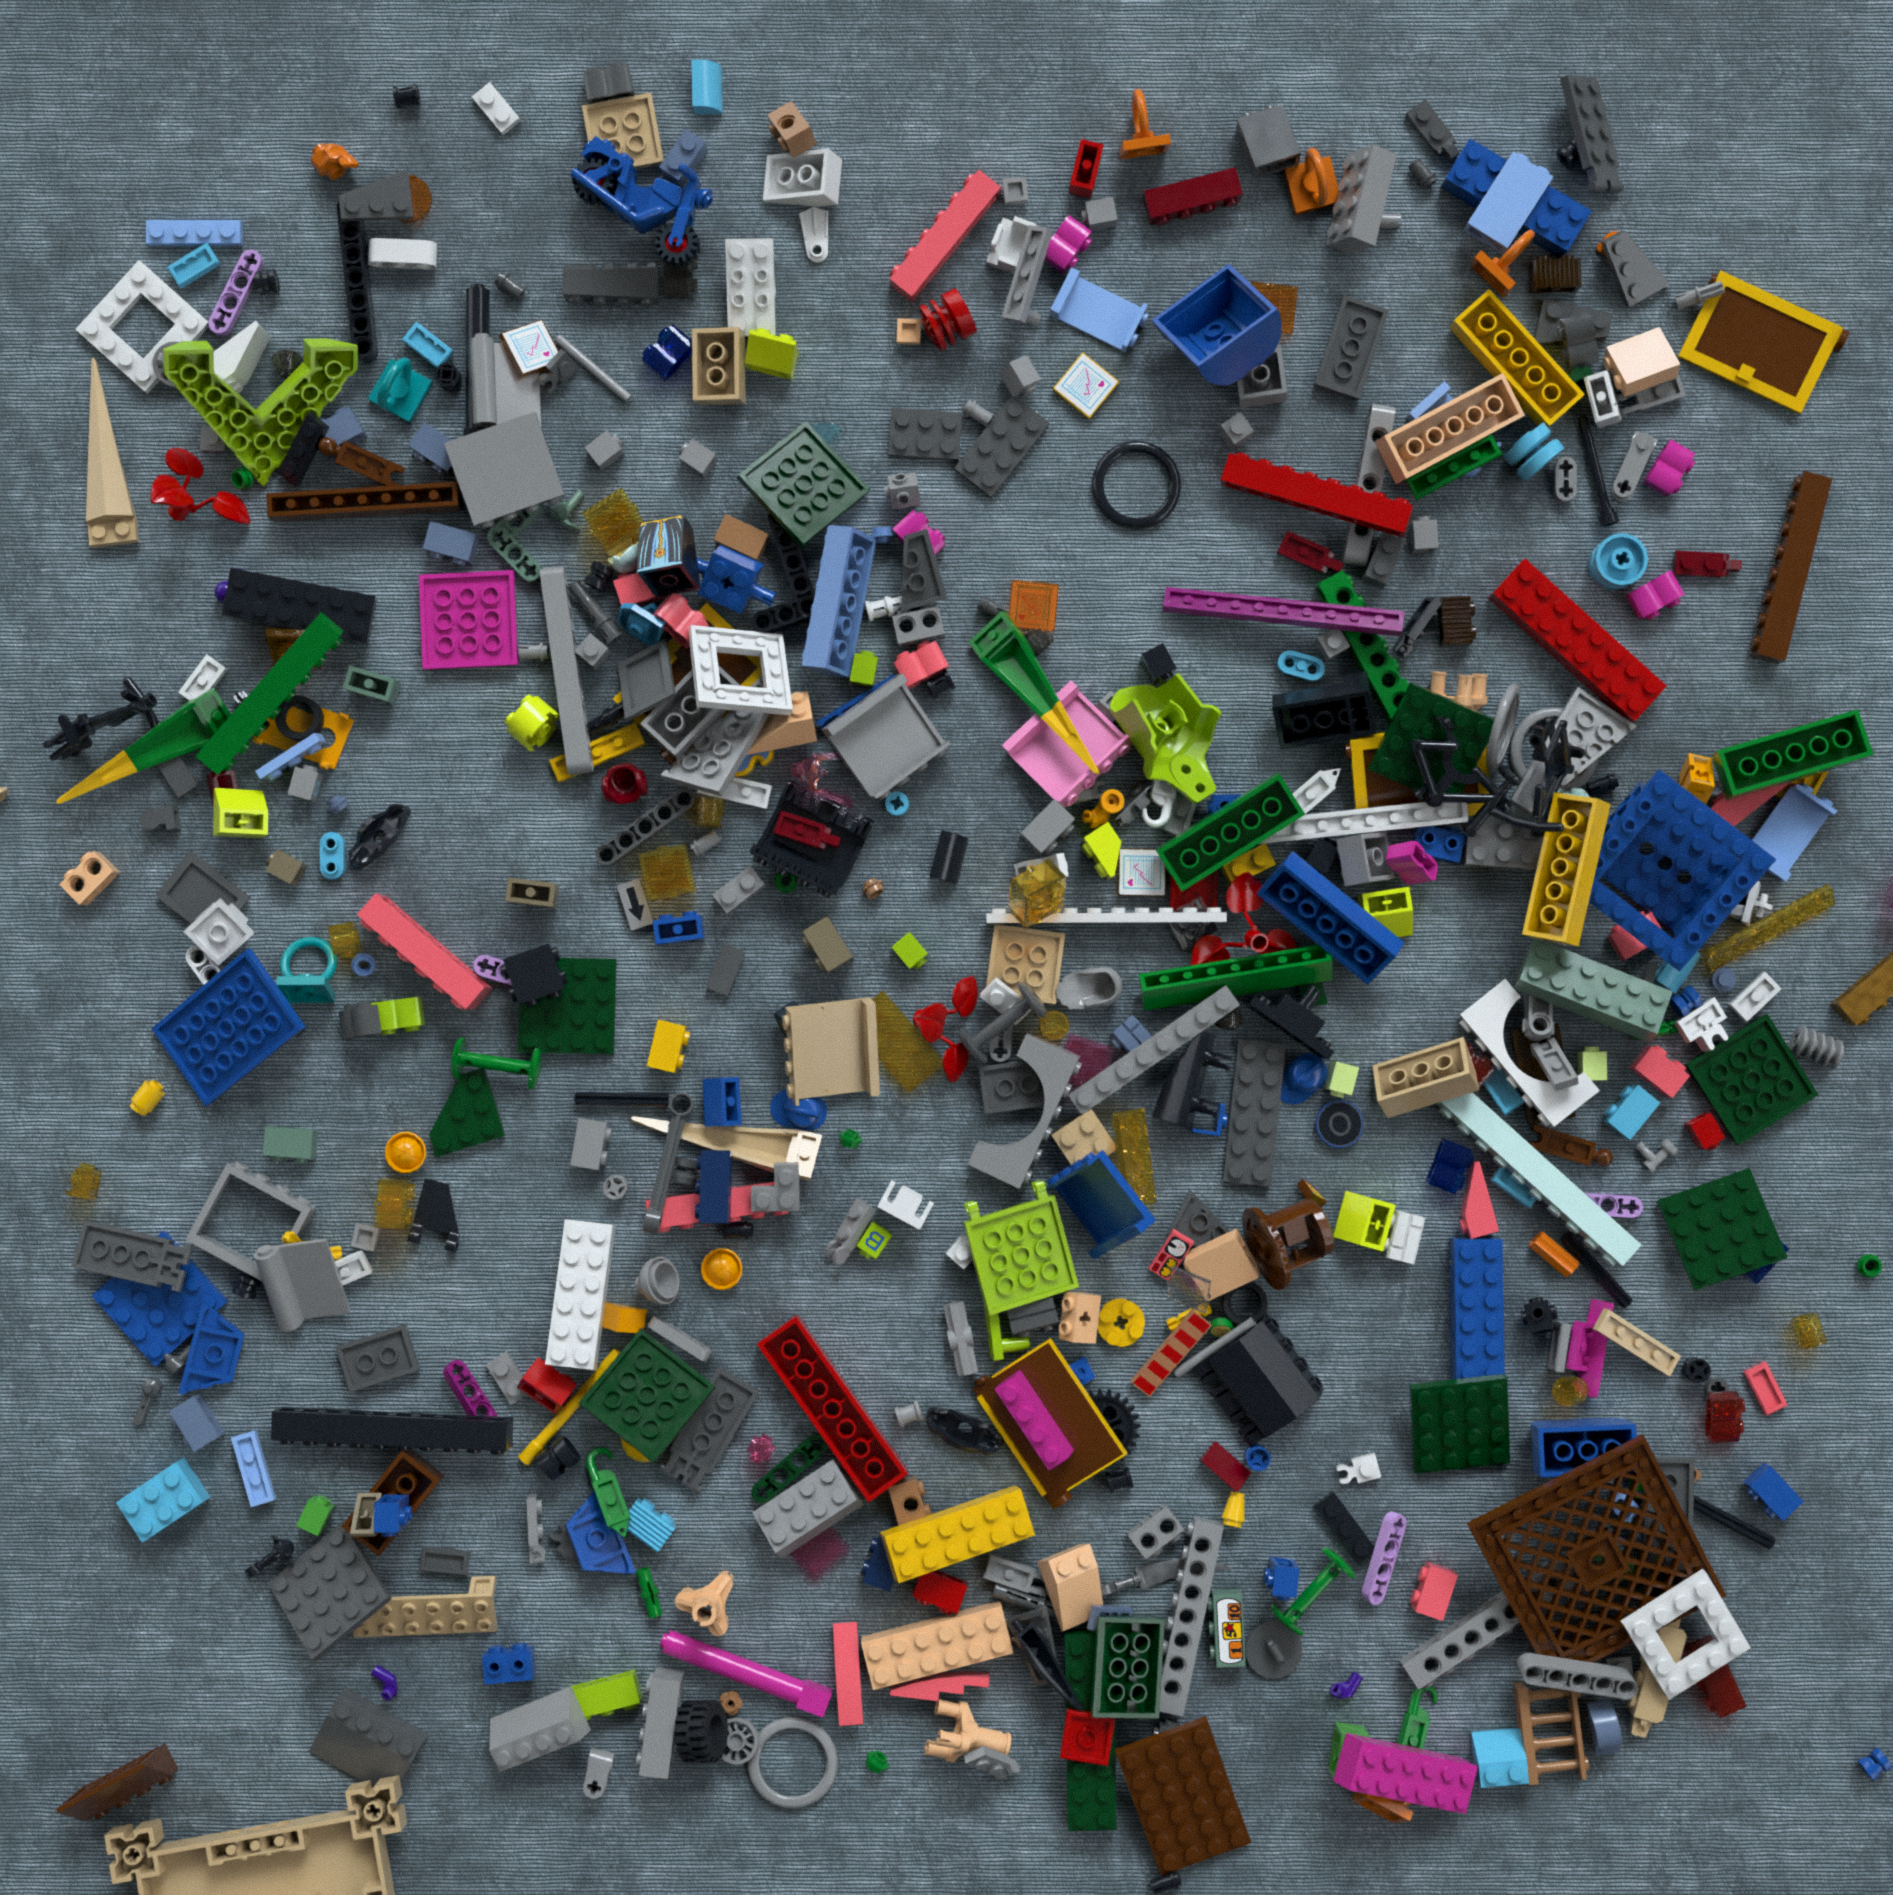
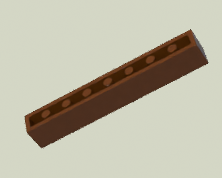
M1804 471L1793 479L1791 491H1793L1792 499H1789L1785 508V513H1787L1786 522L1782 523L1779 531V536H1782L1780 545L1776 546L1773 558L1776 561L1774 568L1770 569L1767 581L1770 582L1769 588L1762 597L1763 611L1756 620L1757 634L1750 643L1752 658L1775 664L1786 661L1833 478Z
M457 482L266 493L267 517L273 522L463 511L462 492Z

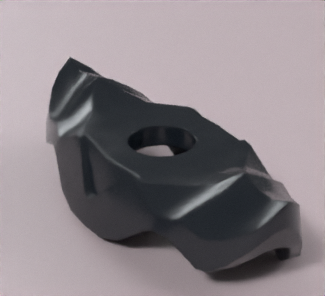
M391 804L384 812L372 815L363 822L357 832L356 844L348 853L350 863L355 870L363 869L384 855L389 847L398 839L402 828L411 814V809L408 806ZM379 832H385V838L380 843H376V835Z
M930 1407L927 1410V1424L930 1431L939 1435L952 1447L966 1452H979L991 1455L997 1452L1004 1444L1001 1434L987 1423L973 1416L946 1408ZM961 1423H967L972 1427V1431L964 1434L960 1432L958 1426Z

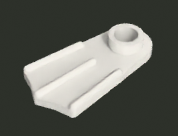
M812 206L808 210L799 213L807 256L812 262L820 263L828 256V210ZM820 248L822 251L820 254H814L813 250Z

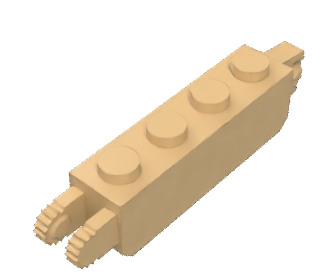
M1681 1619L1656 1631L1675 1664L1681 1659L1687 1638L1684 1630L1679 1627ZM1640 1654V1661H1642L1640 1669L1634 1674L1638 1692L1631 1700H1627V1708L1631 1714L1629 1732L1645 1738L1652 1722L1657 1724L1663 1721L1669 1699L1665 1696Z

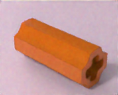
M1542 1231L1536 1234L1528 1247L1566 1278L1574 1272L1580 1263Z

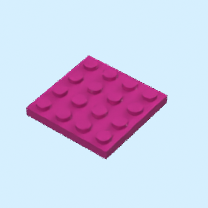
M514 570L419 575L423 670L519 666Z

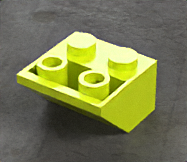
M757 328V330L750 329L745 357L746 369L792 380L799 355L797 342L793 340L794 338L786 334H780V336L771 335L770 331L762 328Z
M214 788L213 836L263 838L268 835V808L263 791Z
M1109 822L1083 838L1081 849L1088 859L1091 857L1096 862L1094 868L1099 876L1110 880L1115 875L1121 840Z
M1409 887L1357 895L1359 906L1397 937L1413 935V907Z
M1345 1191L1333 1236L1358 1245L1384 1251L1396 1205Z

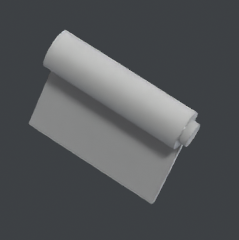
M487 333L475 334V337L470 339L473 425L489 428L535 412L541 427L540 384L536 381L539 377V368L523 373L507 343H494V339L489 337Z
M327 1238L274 1246L263 1245L257 1249L254 1259L280 1331L288 1332L297 1329L304 1319L350 1313L351 1309Z

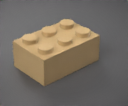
M739 327L692 329L693 401L699 406L746 404L745 332Z

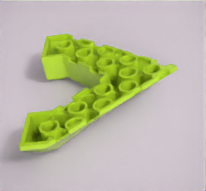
M328 338L303 339V363L255 409L214 371V349L207 341H182L163 349V373L263 487L269 481L268 478L274 470L281 466L307 413H314L317 417H320L322 415L321 411L329 401L332 402L342 390L341 386L358 369V346L356 344Z

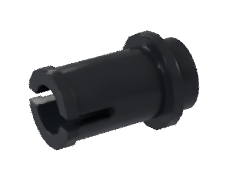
M1607 773L1605 777L1587 782L1586 786L1589 788L1590 796L1593 797L1610 789L1614 791L1616 787H1619V783L1614 773Z
M745 1221L744 1223L723 1225L724 1239L745 1237V1240H748L749 1237H753V1223Z
M1169 1871V1874L1151 1879L1150 1884L1154 1894L1158 1895L1173 1888L1179 1889L1178 1886L1182 1885V1881L1178 1871Z

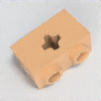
M1064 1292L1058 1339L1073 1343L1096 1344L1101 1295L1088 1292Z

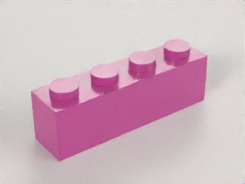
M1019 1370L1000 1382L995 1391L1047 1469L1051 1470L1067 1460L1074 1449L1022 1371Z

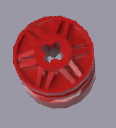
M956 288L940 295L942 307H939L934 300L929 301L932 312H930L925 304L918 307L925 332L941 352L947 349L944 338L950 346L955 345L953 333L956 332L962 340L977 333L971 313Z

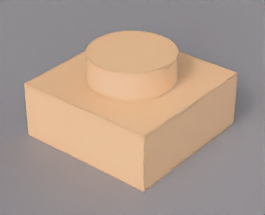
M898 318L897 344L920 345L921 319Z

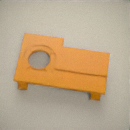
M292 707L286 716L287 725L294 732L307 731L313 723V714ZM321 707L324 714V725L322 728L333 730L336 737L335 742L331 747L322 748L316 754L311 756L307 754L303 758L319 763V767L322 769H335L354 720L350 719L349 715L340 712V714ZM268 718L270 726L258 737L253 736L254 743L262 745V742L285 751L299 743V741L284 736L278 730L275 718L273 720Z

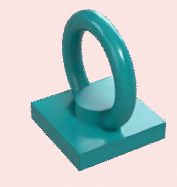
M390 358L368 400L378 405L382 410H387L411 424L431 389L433 381L412 370V363L408 358H400L397 361Z
M304 937L294 941L285 949L280 959L282 976H277L276 985L289 1003H335V992L328 982L337 968V955L334 948L321 938ZM314 946L325 952L328 963L325 971L320 976L307 973L294 976L291 973L289 967L290 960L299 949Z

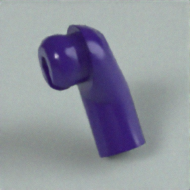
M376 1665L371 1676L382 1682V1698L388 1701L392 1700L398 1692L396 1677L393 1673Z
M1353 1671L1348 1681L1333 1684L1330 1687V1694L1336 1699L1352 1697L1364 1677Z

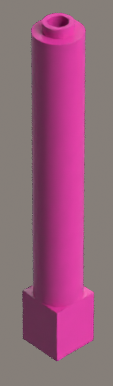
M670 1630L669 1634H663L659 1647L663 1648V1654L796 1704V1708L822 1718L832 1695L833 1689L808 1679H805V1681L673 1630Z

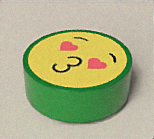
M1216 1318L1210 1322L1212 1325L1210 1327V1334L1218 1338L1234 1329V1323L1227 1318Z

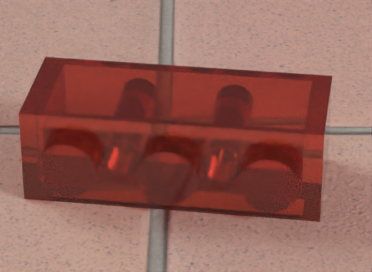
M1709 1634L1685 1645L1684 1648L1687 1654L1684 1655V1658L1715 1638ZM1728 1664L1723 1665L1696 1683L1699 1690H1704L1707 1697L1704 1699L1707 1709L1710 1713L1714 1712L1719 1718L1747 1707Z

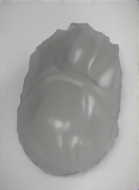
M1108 967L1088 968L1079 972H1072L1063 977L1062 982L1058 983V989H1056L1057 998L1069 1010L1108 1007L1120 998L1122 994V981L1118 973Z

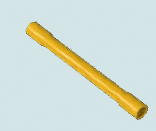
M614 1348L606 1356L597 1370L541 1433L519 1454L518 1458L528 1466L531 1464L535 1456L543 1450L549 1440L580 1407V1400L620 1354V1351Z

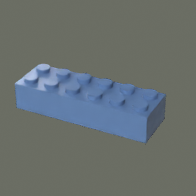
M828 525L827 533L824 537L823 555L820 559L819 576L815 585L814 602L811 606V618L807 629L805 650L802 653V666L826 676L850 678L876 538L854 527Z

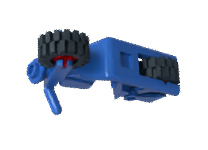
M595 135L591 141L586 143L581 153L584 158V165L581 166L579 163L577 168H574L570 174L574 190L579 198L586 204L589 202L591 206H595V203H598L599 206L603 205L641 234H645L675 217L674 224L671 225L668 222L666 223V228L663 226L660 228L661 233L657 232V240H655L656 250L663 262L665 261L668 266L672 265L674 268H678V265H680L682 268H685L686 263H689V265L693 264L692 259L696 260L698 258L697 252L700 253L701 249L699 246L700 240L693 229L694 212L696 208L702 210L703 208L707 209L711 205L713 191L711 189H700L701 182L697 174L684 163L678 166L679 172L689 179L684 191L681 187L661 178H656L651 186L640 187L636 185L638 176L633 165L634 160L624 152L622 154L618 153L615 150L616 147L609 140L604 139L602 141Z

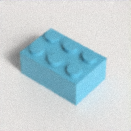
M184 1457L117 1501L116 1504L143 1543L208 1500L210 1495Z

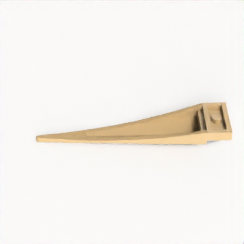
M92 358L86 502L89 546L91 548L139 543L136 513L119 456L98 364Z
M631 1117V1121L664 1134L668 1132L670 1121ZM684 1123L681 1140L709 1150H730L733 1153L734 1159L774 1173L775 1162H799V1179L810 1181L822 1135L800 1129L730 1126L705 1127V1124Z

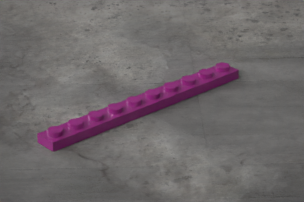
M1166 587L1163 602V612L1391 636H1402L1405 612Z

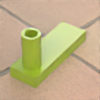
M984 1303L990 1359L994 1361L1003 1360V1353L1029 1350L1030 1342L1028 1336L1001 1339L998 1313L988 1315Z

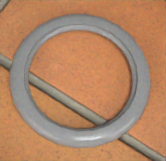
M1516 683L1510 684L1505 691L1491 729L1486 754L1487 769L1491 772L1496 771L1501 765L1516 724L1521 696L1520 686Z
M1550 707L1540 709L1529 714L1517 726L1510 742L1509 751L1511 765L1516 776L1522 779L1527 770L1522 761L1521 754L1525 735L1533 726L1546 720L1547 717L1557 719L1563 708ZM1598 759L1561 789L1571 790L1573 787H1583L1593 776Z
M785 1717L767 1724L758 1732V1751L752 1759L747 1761V1769L755 1790L765 1800L782 1808L797 1809L819 1801L829 1791L838 1771V1756L831 1737L821 1726L801 1717ZM787 1729H799L814 1736L821 1744L826 1757V1769L820 1783L812 1791L796 1797L784 1796L772 1790L765 1783L759 1768V1757L766 1741L774 1734Z

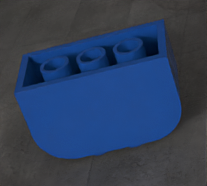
M1622 1418L1531 1422L1533 1472L1539 1477H1558L1637 1437L1636 1424Z

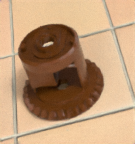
M1309 1198L1268 1215L1256 1207H1250L1243 1212L1242 1226L1247 1246L1260 1266V1273L1269 1285L1276 1290L1288 1287L1291 1280L1290 1271L1328 1256L1333 1252L1334 1236L1330 1223L1321 1207ZM1301 1241L1306 1243L1307 1247L1300 1250L1297 1246L1292 1247V1253L1287 1255L1285 1245L1289 1247Z

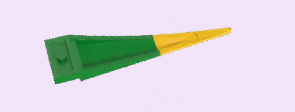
M1001 611L968 641L979 658L1094 773L1099 774L1098 768L1022 631L1017 628L1007 612Z
M215 688L210 689L195 699H191L58 798L56 803L61 804L143 769L202 748L231 715Z

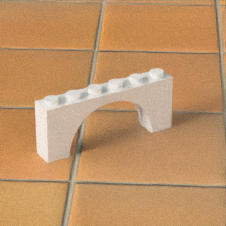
M1504 979L1461 1013L1459 1018L1462 1021L1459 1024L1467 1033L1472 1032L1477 1038L1475 1043L1483 1052L1486 1050L1493 1057L1490 1059L1492 1064L1499 1071L1501 1069L1504 1070L1508 1075L1506 1080L1512 1088L1516 1089L1518 1087L1524 1094L1521 1098L1529 1108L1534 1106L1540 1113L1537 1117L1545 1127L1550 1125L1551 1128H1554L1600 1090L1585 1072L1578 1075L1579 1084L1555 1091L1550 1082L1534 1079L1518 1069L1506 1051L1503 1028L1507 1014L1521 997L1509 982Z

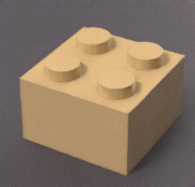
M1089 1109L1082 1115L1080 1114L1051 1133L1052 1138L1070 1165L1082 1159L1090 1152L1095 1155L1103 1150L1108 1156L1118 1149L1092 1109Z

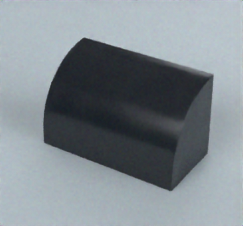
M941 830L930 878L958 884L969 838Z

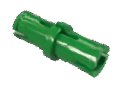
M650 1567L636 1570L635 1574L641 1589L639 1595L644 1600L648 1618L662 1615L663 1611L657 1596L659 1591L658 1587L654 1586Z

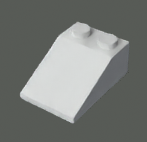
M829 148L804 151L794 158L789 153L767 155L763 201L767 203L814 207L838 205L842 159Z
M254 321L214 351V371L237 393H240L243 390V386L248 383L271 338L270 335L257 321Z

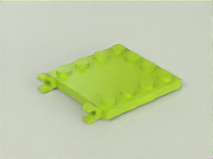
M1037 1180L1031 1182L1033 1193L1036 1196L1035 1200L980 1216L977 1202L972 1200L964 1203L969 1220L964 1221L963 1226L988 1315L997 1314L1079 1287L1056 1198L1053 1194L1047 1195L1044 1181Z

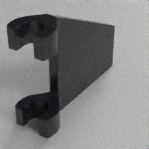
M424 1179L413 1225L407 1241L419 1244L422 1229L428 1228L449 1233L445 1250L457 1252L460 1235L449 1184Z

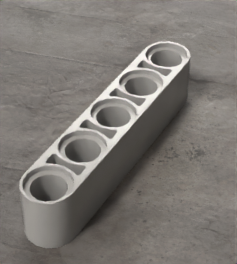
M1534 1653L1522 1654L1517 1660V1667L1524 1681L1530 1685L1620 1699L1633 1698L1638 1692V1686L1630 1671L1624 1667Z

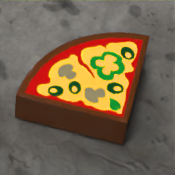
M1302 1179L1297 1184V1187L1306 1199L1309 1198L1315 1201L1321 1208L1327 1203L1325 1198L1306 1180Z

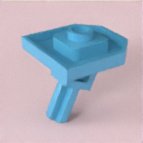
M623 603L621 605L617 620L626 632L648 646L661 641L665 622L653 615L661 603L658 605L651 603L643 608L635 603Z

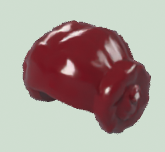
M623 763L614 765L608 769L606 776L601 778V790L606 802L624 805L636 802L641 796L647 795L646 775L643 770H638L633 764Z

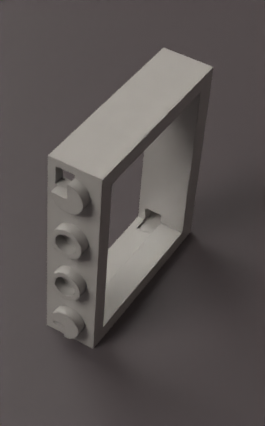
M237 1161L236 1163H227L185 1240L262 1281L255 1261L201 1232L230 1177L234 1175L299 1210L301 1213L291 1230L299 1238L317 1207L311 1205L312 1202L302 1195L296 1197L291 1194V1189L282 1184L276 1186L270 1183L268 1176L259 1172L254 1174L248 1171L249 1167Z

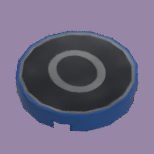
M1343 1100L1330 1101L1323 1105L1315 1120L1316 1132L1320 1139L1328 1145L1337 1148L1348 1147L1355 1143L1361 1136L1364 1127L1363 1116L1359 1109L1352 1103Z

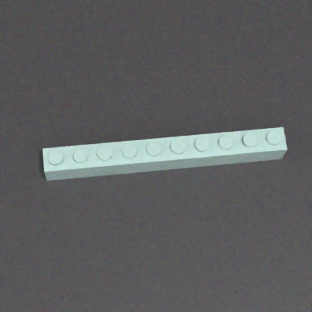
M1468 1093L1436 1104L1440 1107L1439 1112L1449 1120L1452 1118L1458 1124L1457 1128L1464 1135H1471L1476 1140L1475 1144L1479 1149L1491 1153L1494 1156L1493 1161L1501 1168L1507 1167L1512 1172L1511 1177L1520 1185L1524 1183L1530 1189L1529 1193L1536 1200H1543L1548 1205L1547 1209L1557 1218L1559 1216L1567 1222L1565 1225L1570 1231L1585 1238L1584 1243L1594 1251L1597 1249L1603 1255L1602 1259L1611 1267H1614V1265L1616 1267L1624 1266L1639 1249L1641 1244L1474 1093Z

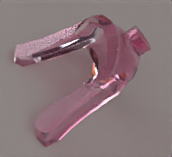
M813 753L812 757L804 758L800 763L792 764L791 775L798 777L799 781L806 786V791L838 802L848 808H851L855 803L849 795L817 788L818 779L822 776H827L828 772L827 769L822 767L821 759L843 761L838 753Z

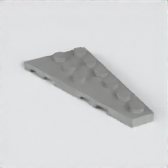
M762 676L750 687L764 688ZM730 710L723 718L719 717L693 742L694 747L686 755L681 754L676 759L677 763L669 771L666 769L661 774V777L665 781L722 797L770 714Z
M1579 687L1573 691L1555 722V728H1557L1560 720H1566L1569 745L1584 749L1585 755L1581 759L1571 757L1574 771L1572 774H1567L1564 777L1559 790L1637 727ZM1549 735L1545 742L1547 748L1550 743ZM1532 760L1521 779V783L1516 787L1509 799L1510 804L1527 815L1533 812L1535 786L1541 784L1544 779V762Z

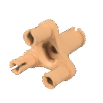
M1431 671V691L1474 710H1478L1487 704L1486 684L1488 674H1458L1457 696H1447L1444 693L1447 672Z
M722 1571L711 1583L703 1588L693 1590L692 1588L685 1587L675 1598V1604L678 1609L692 1613L693 1620L700 1622V1626H707L709 1631L715 1636L725 1634L729 1625L728 1616L725 1612L726 1600L733 1587L732 1573L729 1575V1571ZM707 1605H710V1606H711V1609H710V1610H706L704 1607H707Z
M938 1698L935 1704V1714L954 1717L956 1720L953 1733L939 1730L938 1735L940 1737H937L936 1741L928 1739L924 1750L926 1756L944 1758L946 1762L954 1763L964 1753H969L983 1746L1008 1755L1011 1746V1734L1009 1732L1005 1734L1002 1731L978 1727L968 1702L958 1701L955 1703Z

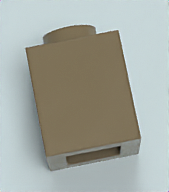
M277 849L275 853L273 852L266 862V865H268L266 871L296 886L308 864Z

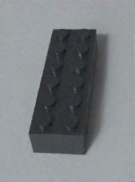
M230 568L222 616L225 619L303 633L319 613L322 612L343 630V633L340 635L342 641L368 646L377 599L373 595Z

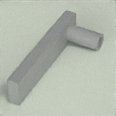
M1029 225L1002 313L1003 319L1020 323L1026 322L1031 326L1039 324L1041 316L1038 312L1032 310L1030 305L1053 231L1051 229Z

